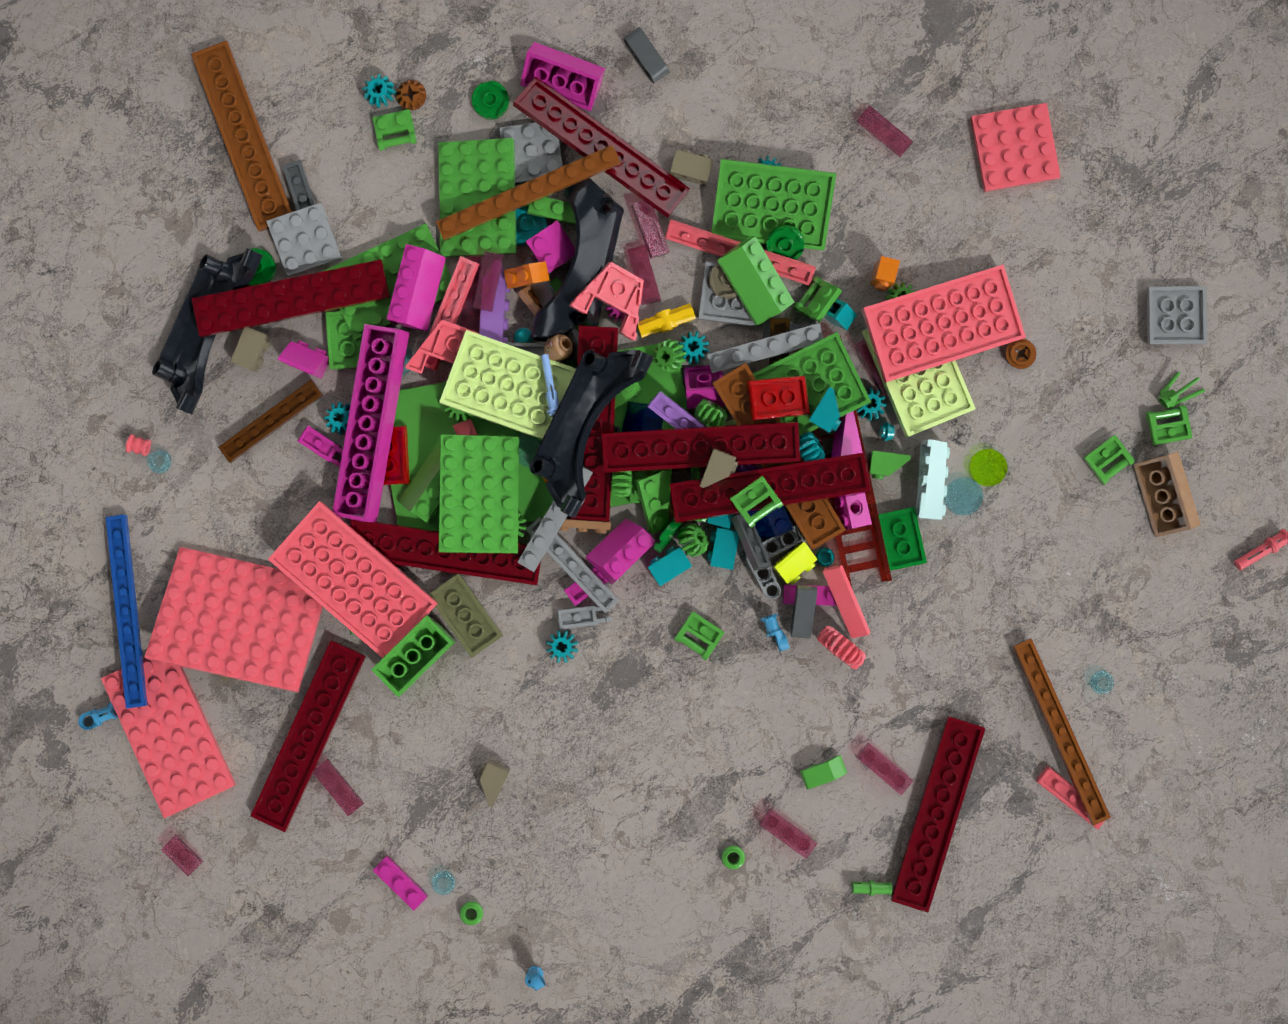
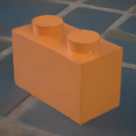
M881 256L875 263L870 285L874 286V289L878 291L888 290L895 283L900 260Z
M546 261L504 270L507 289L550 281Z

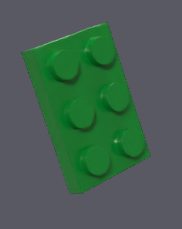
M915 507L876 515L888 571L927 563Z

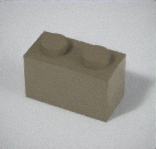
M687 149L676 150L670 174L681 180L707 186L713 159H710V156L705 154H699V156L692 154Z
M244 328L230 362L257 373L258 369H261L263 366V356L265 351L267 352L270 348L271 337L251 328Z

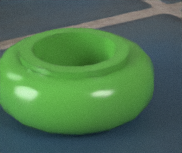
M732 845L724 849L721 859L727 868L732 870L738 869L744 864L745 854L740 847ZM731 852H735L738 854L739 859L732 863L728 861L727 857Z
M469 901L462 905L459 915L463 923L476 925L483 918V909L479 903ZM467 909H475L477 916L469 918L466 915Z

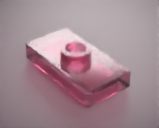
M177 834L161 849L187 876H190L204 862Z

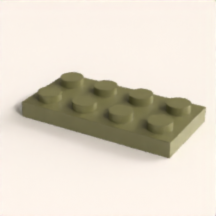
M461 574L455 575L429 594L438 602L435 607L471 658L504 636Z

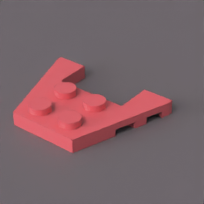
M609 262L569 306L583 314H587L594 297L626 314L618 333L635 341L637 337L636 326L639 322L638 310L639 305H641L644 280L613 262Z
M442 319L409 360L405 368L422 374L428 355L454 364L466 330L479 333Z

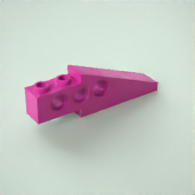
M851 412L839 418L841 423L837 430L834 431L831 458L863 453L854 412ZM865 493L836 497L834 499L839 519L846 530L872 524Z

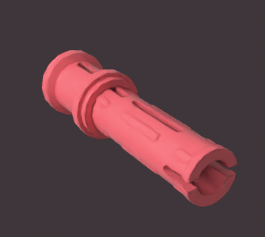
M1281 529L1275 536L1267 537L1263 544L1234 560L1235 566L1242 571L1269 553H1277L1281 547L1288 544V532L1285 529ZM1260 552V554H1258V555H1256L1255 557H1253V558H1251L1250 560H1248L1249 557H1251V556H1253L1254 554Z

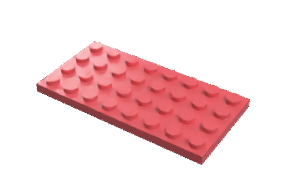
M1004 264L862 308L884 383L1026 338Z
M321 501L314 506L268 558L272 564L382 658L438 604L436 600Z
M144 658L143 666L148 706L126 709L122 669L101 678L163 818H166L235 786L236 783L183 667Z

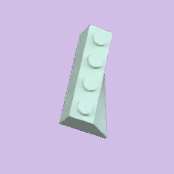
M929 439L921 442L916 502L917 518L942 520V516H945L946 505H943V498L947 495V486L944 484L949 471L948 466H946V459H949L950 448L947 447V442Z

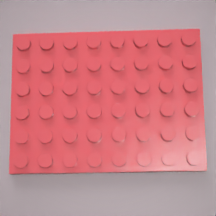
M180 547L145 653V658L298 693L323 606L277 568Z

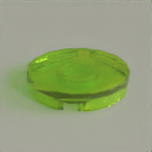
M983 449L976 452L971 457L968 465L972 480L984 487L995 486L1001 483L1008 471L1005 457L994 449Z

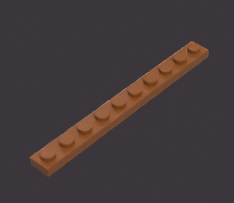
M611 145L436 221V224L445 241L616 167L621 162L614 146Z
M1032 638L1013 645L1014 652L1091 825H1096L1111 818Z

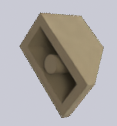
M713 448L701 479L700 487L705 488L729 477L731 472L734 473L738 464L735 461L736 456Z
M489 760L487 764L483 763L479 774H481L480 783L490 807H493L510 772L509 768L492 760Z

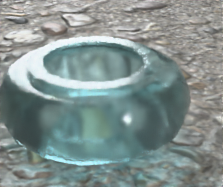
M163 450L152 452L147 460L149 468L155 473L168 471L172 464L170 455ZM159 456H162L164 459V464L161 467H157L155 464V460Z
M1098 671L1092 675L1090 685L1094 692L1107 694L1114 687V679L1110 673ZM1100 677H1105L1107 680L1104 688H1100L1097 684Z
M440 871L434 875L432 887L439 895H447L455 888L456 881L450 872ZM440 878H446L449 881L447 888L439 886L438 881Z

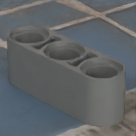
M640 27L623 37L626 46L653 84L670 73L666 63Z
M797 585L790 629L791 637L811 638L817 600V587Z

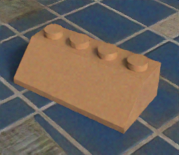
M1178 451L1133 464L1155 537L1190 530L1201 525Z

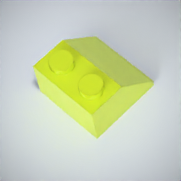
M801 542L771 567L786 584L791 583L793 585L801 578L800 574L804 570L808 572L815 566L814 562L817 558L807 544Z

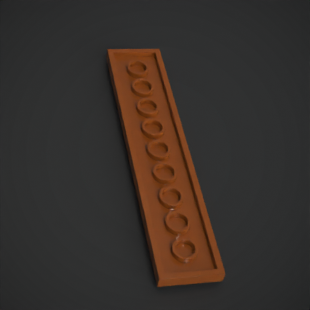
M226 40L194 52L191 55L257 230L261 232L269 229L266 221L293 211L232 50Z
M746 363L713 382L714 387L737 425L781 422L779 418L752 421L747 382L756 379ZM800 455V461L798 462L763 463L761 465L764 469L770 467L801 463L805 461ZM828 499L786 505L812 550L846 531Z

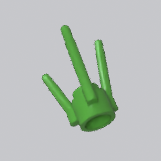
M1177 372L1159 392V402L1166 409H1172L1176 405L1204 393L1205 389H1201L1177 400L1181 393L1198 382L1200 378L1196 377L1178 391L1173 389L1169 391L1168 389L1180 375V372Z

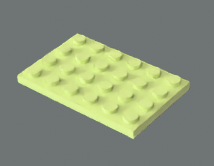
M868 329L862 331L906 438L976 409L956 360L884 383Z
M466 330L441 396L440 404L539 439H543L553 419L547 413V410H549L545 395L547 387L541 356ZM550 360L554 388L558 392L560 404L576 368Z

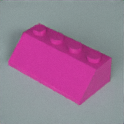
M534 42L527 51L520 85L527 87L537 77L577 107L591 111L600 90L606 68Z
M406 244L387 320L390 323L425 332L428 331L446 257L424 248Z

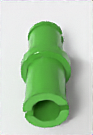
M869 880V882L852 881L851 891L852 894H869V896H874L875 894L891 895L892 885L891 882L882 883L874 882V880Z

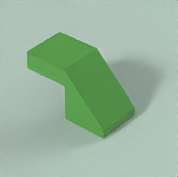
M837 755L823 763L812 764L800 771L808 790L847 774V770L841 755Z

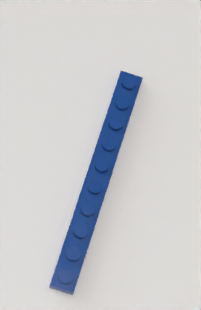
M125 514L106 517L125 706L126 709L148 706L128 517Z

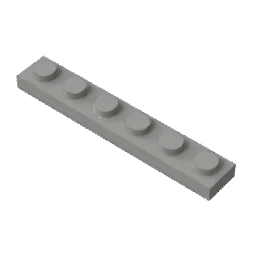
M820 323L709 353L707 356L711 371L715 373L745 363L808 347L824 338Z
M583 466L585 487L593 472ZM553 501L517 562L533 572L568 516L560 511L555 501Z
M541 516L526 529L532 537L543 520ZM556 534L547 549V553L607 613L620 599L576 552Z

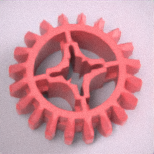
M826 626L821 630L817 640L852 669H857L864 663L865 653L831 626Z

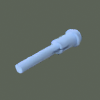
M544 354L541 355L547 387V393H545L549 409L547 413L550 417H554L559 406L558 392L554 388L549 355Z

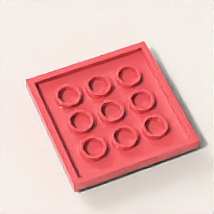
M1047 103L975 115L970 118L984 192L1056 180L1061 177Z

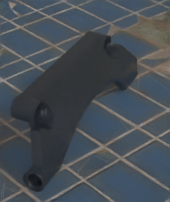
M591 178L564 189L563 194L569 201L576 220L577 239L575 254L569 272L559 290L535 315L530 336L534 340L546 342L557 334H564L574 330L575 325L598 326L603 305L601 300L594 297L587 314H583L569 305L609 262H612L624 209L613 199L604 198L605 191Z
M246 248L245 253L229 257L226 263L208 254H205L201 259L196 275L152 370L154 376L172 383L170 390L177 402V409L193 415L203 392L206 364L216 334L206 337L199 336L192 298L245 288L253 279L263 255Z
M635 349L612 352L608 358L592 350H588L582 355L573 378L530 463L531 473L548 480L546 487L561 512L576 518L586 498L583 481V459L590 432L597 418L616 395L625 388L644 379L654 357Z

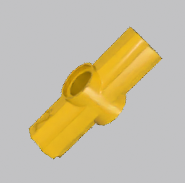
M689 303L672 310L660 311L653 317L639 321L637 327L641 338H645L659 332L664 333L673 330L678 325L695 320L696 317Z

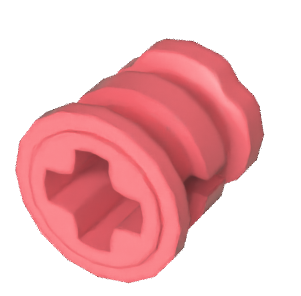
M134 434L129 436L126 442V452L130 453L133 451L135 454L141 453L142 456H147L150 452L151 440H144L142 437L136 438Z

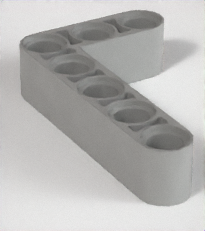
M796 524L763 541L762 544L765 550L769 542H773L776 545V550L773 553H769L766 550L770 559L806 539ZM786 533L791 534L793 537V541L790 544H786L783 541ZM745 553V560L763 595L768 599L778 598L781 594V588L771 568L766 569L768 572L766 578H759V570H753ZM770 585H774L777 589L776 594L773 596L767 594V587Z

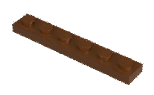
M309 380L218 448L228 462L232 463L324 395L314 381Z

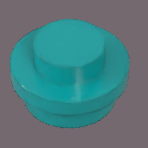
M527 328L518 329L514 334L515 343H532L531 331Z
M885 422L879 428V436L882 441L893 439L895 427Z
M821 548L815 555L817 558L816 562L823 567L830 566L835 559L834 552L829 548Z

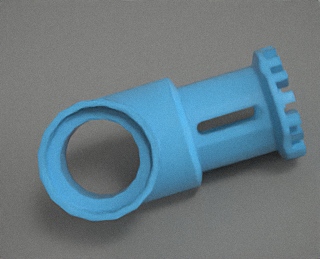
M777 613L768 616V618L767 616L761 618V622H764L767 631L766 637L774 635L776 643H778L777 646H779V652L790 649L785 633L779 628L776 619Z
M112 702L108 703L106 707L93 709L82 714L78 720L80 728L90 730L102 725L103 722L109 719H117L118 716ZM87 715L93 718L91 726L84 724V718Z
M530 967L525 978L526 985L532 987L535 991L546 986L543 978L544 973L540 967Z

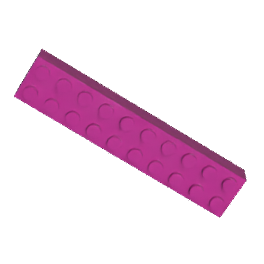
M364 324L333 512L339 517L364 522H377L409 332Z

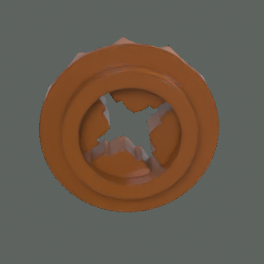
M408 79L396 89V99L399 105L406 110H417L426 101V90L417 80ZM409 88H411L413 93H416L413 95V102L409 96H406V94H409Z
M1027 339L1011 342L1005 351L1006 360L1010 363V366L1017 369L1030 367L1037 355L1035 346ZM1025 348L1023 353L1025 357H1021L1016 360V356L1018 355L1016 350L1021 351Z

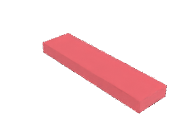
M838 565L825 568L823 570L824 576L851 638L869 635V627L843 566Z
M1047 766L1036 782L1090 823L1075 787ZM1104 821L1092 826L1099 829Z

